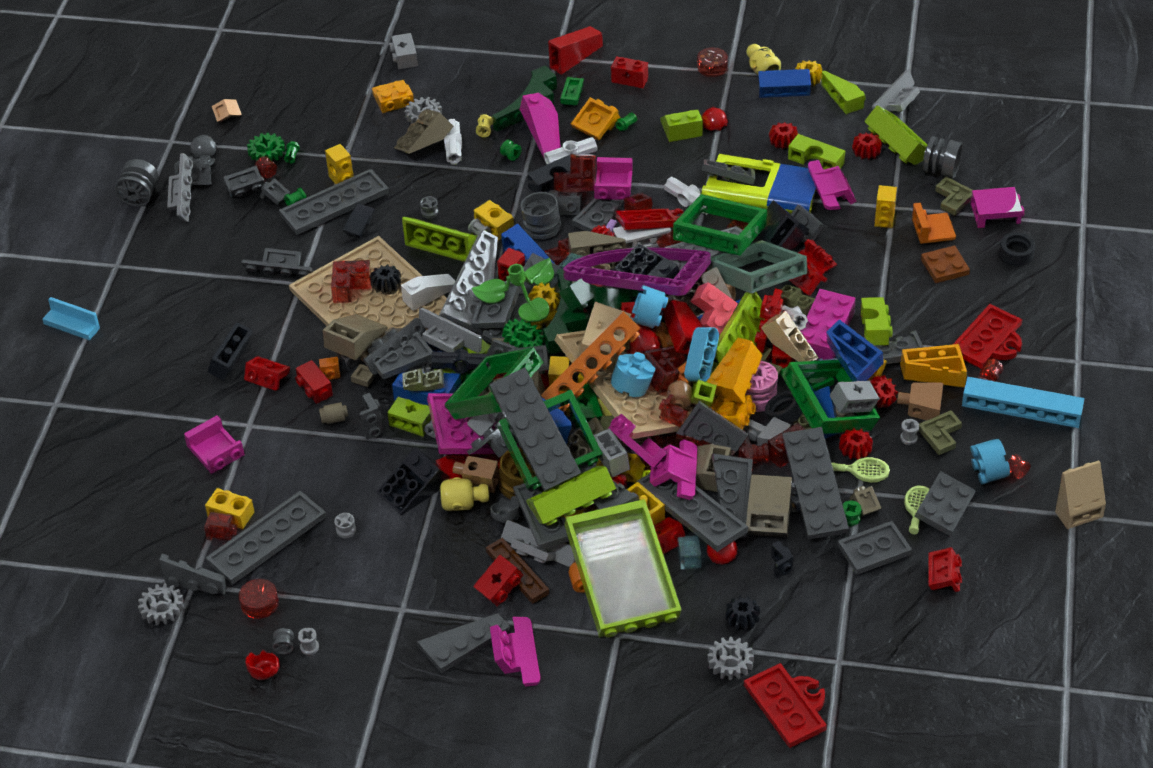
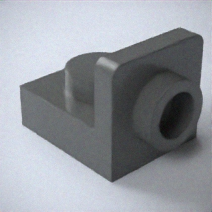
M274 178L270 183L267 181L262 186L260 197L263 199L267 196L276 205H279L284 200V195L290 194V191Z

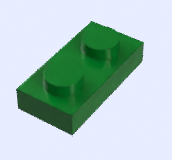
M567 77L560 98L561 104L578 105L584 85L583 78Z

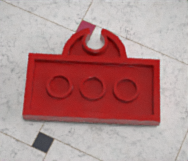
M989 304L954 344H959L963 360L981 369L992 358L998 360L1013 359L1017 357V352H1021L1022 339L1016 333V330L1022 325V319Z
M779 663L744 680V687L789 748L827 730V724L818 714V711L822 709L825 702L824 688L820 689L816 694L807 692L809 689H817L819 687V681L808 676L791 678L782 664Z

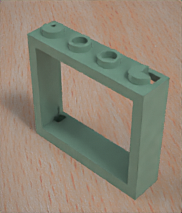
M761 240L750 244L741 256L726 252L711 257V263L707 267V271L717 267L726 284L749 293H754L807 274V256ZM761 259L774 263L753 272L738 268Z

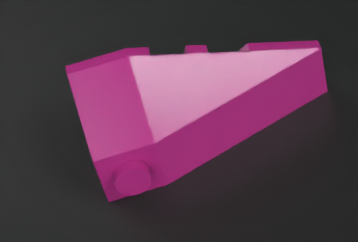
M542 94L523 95L520 111L544 158V153L561 148L558 113L552 101Z

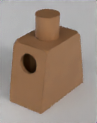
M912 383L910 393H898L897 404L909 405L908 415L911 417L929 420L939 416L943 383Z
M468 456L465 464L460 462L454 463L453 473L462 475V478L469 479L473 487L487 484L489 492L495 494L500 473L498 461Z

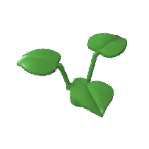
M550 258L538 262L525 272L522 265L513 264L508 268L509 276L506 277V284L500 279H491L479 286L472 287L473 293L479 300L493 304L505 298L504 292L508 291L510 282L515 286H521L527 303L520 306L518 310L519 316L524 321L537 322L548 317L550 312L549 304L540 297L530 301L524 282L526 281L530 285L534 283L537 286L539 283L546 285L553 280L554 269Z

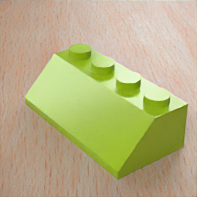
M876 105L864 121L869 125L868 129L874 134H878L879 139L883 143H888L890 145L888 148L896 154L898 152L900 154L899 158L906 164L910 162L915 165L922 162L928 144L895 114Z
M402 218L405 245L460 261H466L477 238L473 234L418 219Z
M595 466L569 481L527 499L526 502L540 524L546 523L548 526L557 522V517L563 514L567 517L575 513V509L580 506L585 508L594 504L593 500L598 497L604 499L612 495L611 491L615 490L616 487L607 467Z

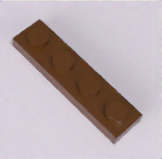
M503 537L486 547V553L494 561L501 555L523 573V577L517 587L532 604L550 594L549 588Z

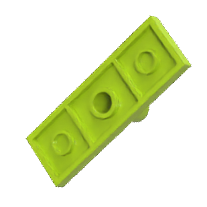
M745 292L719 335L714 357L718 363L722 361L737 338L750 340L754 343L756 332H760L758 330L761 319L765 320L759 317L762 300L757 292Z

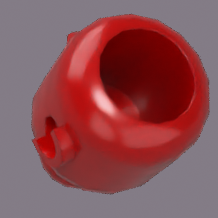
M637 324L640 327L637 331L640 335L633 342L629 340L627 354L642 353L645 355V359L654 365L661 356L660 337L651 331L650 328Z

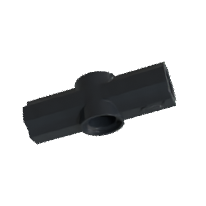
M458 349L454 352H432L431 368L449 369L458 374H464L468 370H475L484 358L490 356V354L468 353L464 349Z

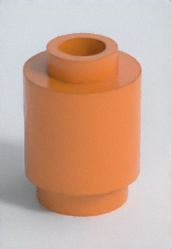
M575 562L569 567L568 574L574 591L584 593L585 590ZM586 566V567H587V570H588V573H589V576H590V579H591L592 586H593V581H592V578H591V575H590L588 566Z

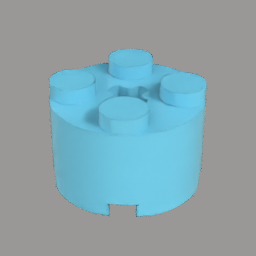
M642 285L641 289H644V291L637 295L632 310L635 317H631V319L637 324L653 329L654 326L658 327L660 325L662 316L659 314L662 308L665 309L668 297H665V292Z
M636 352L634 354L620 355L612 373L611 384L614 389L622 394L624 391L629 393L631 397L643 396L650 386L655 367L645 359V355Z
M999 439L970 446L972 456L974 457V459H971L972 466L975 471L979 470L978 477L981 484L1010 476L1009 463L1005 461L1004 457L1006 452Z

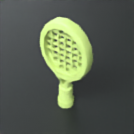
M873 457L858 459L851 465L831 462L833 472L848 471L856 478L870 483L883 481L890 473L889 465L886 462Z
M925 486L912 487L905 495V508L913 516L911 526L909 527L911 534H917L919 531L920 520L914 516L920 507L919 504L922 503L920 501L924 500L921 498H925V495L930 490Z

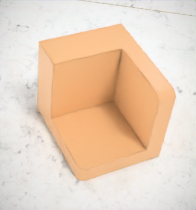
M223 99L212 106L217 122H222L231 116L239 117L242 115L237 100Z

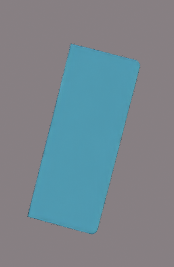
M52 297L48 299L51 310L42 319L45 325L90 340L100 329L95 312Z

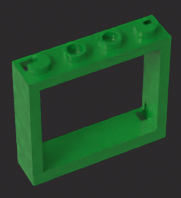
M700 194L674 222L673 240L741 256L766 227L767 209ZM704 212L749 224L739 235L692 223Z
M534 347L486 356L444 405L455 420L502 412L492 392L488 395L479 396L497 374L506 373L504 376L506 377L526 368L528 374L532 377L544 362Z
M839 360L790 362L782 374L811 428L822 427L823 434L842 433L846 430L852 431L853 428L858 431L861 428L863 431H869L873 429L880 419L875 408L869 412H856L858 416L827 417L806 378L836 377L838 382H852Z
M572 390L543 401L549 412L564 405H570L592 452L574 459L578 468L581 470L580 467L586 464L591 466L599 462L598 459H600L602 452ZM506 418L499 420L497 427L527 490L542 488L537 477L532 478L510 432L511 428Z

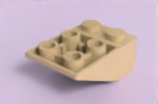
M1100 461L1086 463L1083 466L1063 472L1055 512L1065 527L1070 529L1102 518L1106 501Z

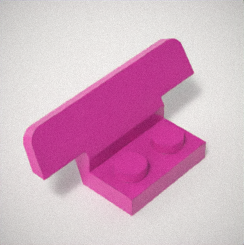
M819 160L808 163L809 173L826 209H841L836 197L840 196L843 200L847 199L850 205L856 202L850 185L839 166L823 169Z
M683 440L680 442V448L672 445L663 448L666 455L654 468L651 467L650 483L656 487L671 478L677 483V497L691 500L695 495L697 446L692 442Z
M513 617L515 633L510 634L502 631L498 624L491 626L490 632L494 659L504 674L521 672L525 687L538 685L540 682V672L531 620L528 617Z

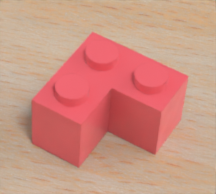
M709 282L698 286L690 302L704 311L700 320L701 324L704 327L716 328L719 335L738 305L736 301Z

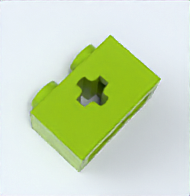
M401 397L396 399L387 412L389 426L423 437L426 434L424 431L426 424H429L432 420L428 405Z

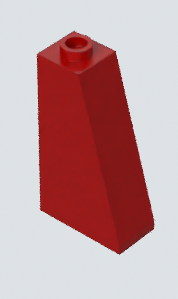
M589 26L549 40L550 68L561 75L603 46L602 32Z
M671 300L663 313V317L675 351L688 355L694 330L697 327L704 326L687 303Z

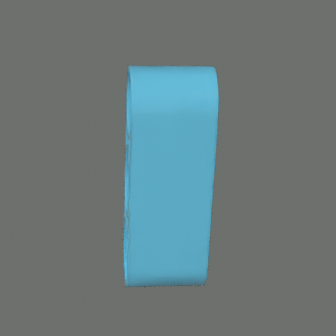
M697 327L694 330L684 371L685 378L688 381L697 382L701 380L706 382L709 379L719 340V332L716 328Z

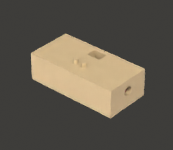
M595 302L577 358L623 311ZM622 331L614 332V338L617 341L624 339L625 335ZM602 345L600 352L608 355L611 353V348L608 345ZM615 354L610 359L612 363L605 370L602 368L600 370L612 374L618 356ZM590 358L586 361V365L596 368L597 361Z

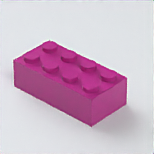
M819 289L807 315L808 322L806 323V328L800 330L818 356L816 361L820 358L823 360L835 358V354L827 344L826 332L839 319L846 325H850L855 312V297Z

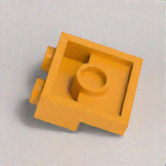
M404 80L372 88V93L382 113L409 106V102H414L413 93Z
M590 97L571 122L573 128L600 140L607 129L611 131L615 126L617 119L620 118L619 111L614 106L609 107L601 100H595Z
M750 395L744 396L746 398L745 404L715 397L710 406L711 409L742 430L744 426L749 425L750 415L756 412L755 403L752 402Z

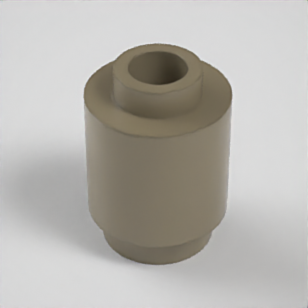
M341 402L325 405L319 409L322 424L327 423L329 425L342 422L348 416L346 405L342 406Z

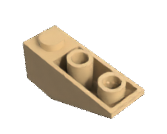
M786 311L772 317L761 327L772 344L796 361H815L818 358Z

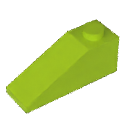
M822 71L821 85L845 114L864 108L866 97L857 85L827 71Z

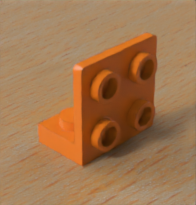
M913 203L912 221L920 244L956 239L948 213L927 215L921 203Z

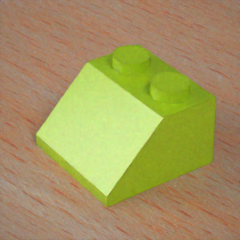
M698 110L674 113L660 118L669 142L702 136L703 120Z

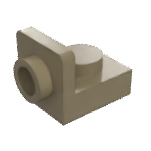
M864 486L853 490L854 493L849 497L850 501H856L861 505V517L881 509L872 486L866 489Z

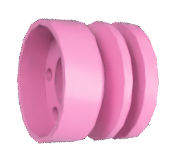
M760 361L756 374L752 375L750 380L751 388L747 389L745 394L751 396L752 402L756 406V412L765 411L768 401L777 395L778 372L774 366L764 361Z

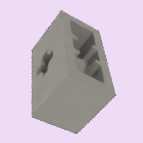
M411 33L392 36V43H389L393 62L397 63L398 69L418 66L417 53Z
M870 381L838 382L830 394L839 413L872 411L880 399Z
M610 428L595 434L594 437L602 452L599 460L607 467L611 477L630 470L627 452Z

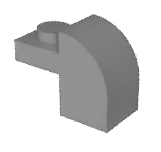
M773 417L767 426H763L750 419L749 425L745 426V432L748 433L747 438L749 440L757 442V450L772 452L784 446L782 433L791 432V425L776 417Z

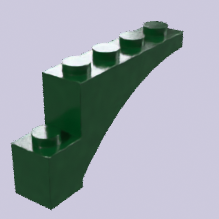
M546 65L531 71L532 78L530 83L518 99L505 109L492 115L493 129L496 132L524 120L520 111L523 95L540 93L551 100L554 105L552 91L557 89L556 75Z
M563 268L557 270V284L560 291L572 284V281L563 278ZM562 297L551 323L547 328H543V342L549 355L563 352L555 342L557 334L585 331L589 321L587 312L584 313L583 309L579 311L578 308L570 311Z
M581 278L559 293L570 311L576 308L579 311L586 308L589 315H591L595 302L621 310L622 302H634V297L636 296L637 298L638 293L641 292L626 288L611 289L598 287L584 282Z

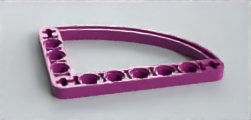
M634 248L610 250L583 256L568 263L563 268V278L569 281H577L582 278L584 282L641 291H644V289H641L642 285L665 292V294L681 296L688 293L710 265L711 254L707 251L691 249L648 248L668 260L688 261L674 279L590 268L600 264L622 261Z

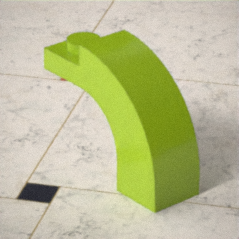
M713 362L711 374L714 372L719 363ZM701 380L693 382L691 403L696 405L701 401L710 407L717 385Z

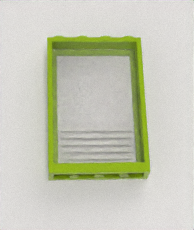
M645 499L566 517V533L599 637L605 636L609 638L623 631L630 633L644 626L651 628L661 622H674L680 617L681 607Z

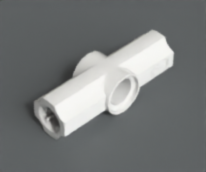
M449 119L448 121L454 127L445 136L444 144L447 162L455 165L462 161V137L459 122L455 119Z
M593 137L579 142L566 141L561 148L544 153L546 165L570 154L579 159L581 156L596 152L597 145Z
M673 177L667 179L664 185V190L677 197L679 203L684 207L691 205L701 194L695 185L687 186Z
M782 306L781 313L786 311L799 330L806 328L807 317L802 314L798 306L794 308Z

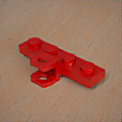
M776 288L773 295L764 296L759 317L765 320L761 319L758 329L760 332H756L754 343H757V349L762 353L766 347L768 337L761 327L782 311L784 299H781L783 290Z

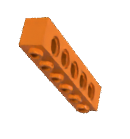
M623 311L541 394V397L548 400L560 395L558 392L559 388L566 386L578 398L585 391L582 387L587 382L589 384L594 382L598 377L596 373L601 368L605 370L612 363L610 359L615 354L619 356L626 349L624 345L629 340L633 342L640 335L637 332L640 327ZM622 331L625 338L622 341H617L614 338V332ZM608 345L611 348V353L608 355L602 354L600 347ZM590 358L597 361V367L594 369H590L586 365V361ZM576 372L583 375V381L580 383H576L572 379V375ZM567 404L558 409L564 412L570 405Z

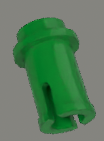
M631 112L623 118H618L616 122L617 129L620 131L627 130L628 126L637 122V116Z
M291 141L286 145L287 151L284 160L289 163L290 158V163H294L296 154L300 150L299 144L295 141Z

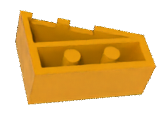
M737 338L706 382L717 385L715 391L717 397L745 404L746 398L744 396L747 389L751 388L750 380L752 375L756 374L763 355L752 341Z
M959 344L902 349L900 366L904 379L928 383H943V385L965 388L967 370Z

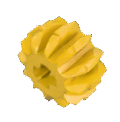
M802 60V63H797L795 70L809 69L812 86L820 83L822 78L821 64H817L816 61L811 62L810 60L807 62Z
M539 283L538 286L535 285L531 289L532 291L528 295L530 301L540 297L548 302L550 312L557 309V306L560 304L558 299L560 293L555 292L556 287L550 288L549 283L546 286L543 283Z

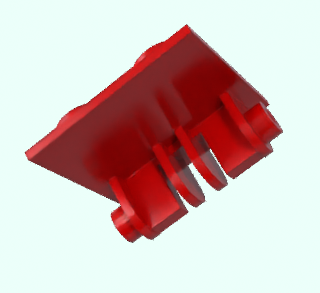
M806 240L804 243L805 249L798 252L807 256L813 268L817 267L823 272L837 266V263L833 261V257L828 255L821 246H817L814 240Z

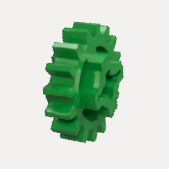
M261 133L260 137L254 136V140H249L250 144H247L248 155L251 156V160L256 159L257 163L263 161L264 164L266 161L272 163L273 159L279 160L278 156H283V152H285L284 140H281V136L276 137L275 133L272 136L269 133L266 135Z
M516 318L513 322L509 320L505 324L502 337H505L504 342H509L510 345L518 348L542 345L544 336L540 335L541 330L536 329L537 325L532 326L530 325L531 322L526 323L523 319L518 321Z

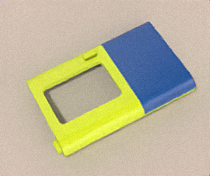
M719 154L716 162L770 171L765 186L756 187L717 180L718 175L715 174L714 176H709L706 185L702 187L701 194L763 209H767L774 200L790 214L798 204L811 213L813 197L816 191L808 168L774 163L771 160L763 159L761 161Z

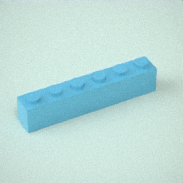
M967 377L962 406L1079 428L1085 398Z

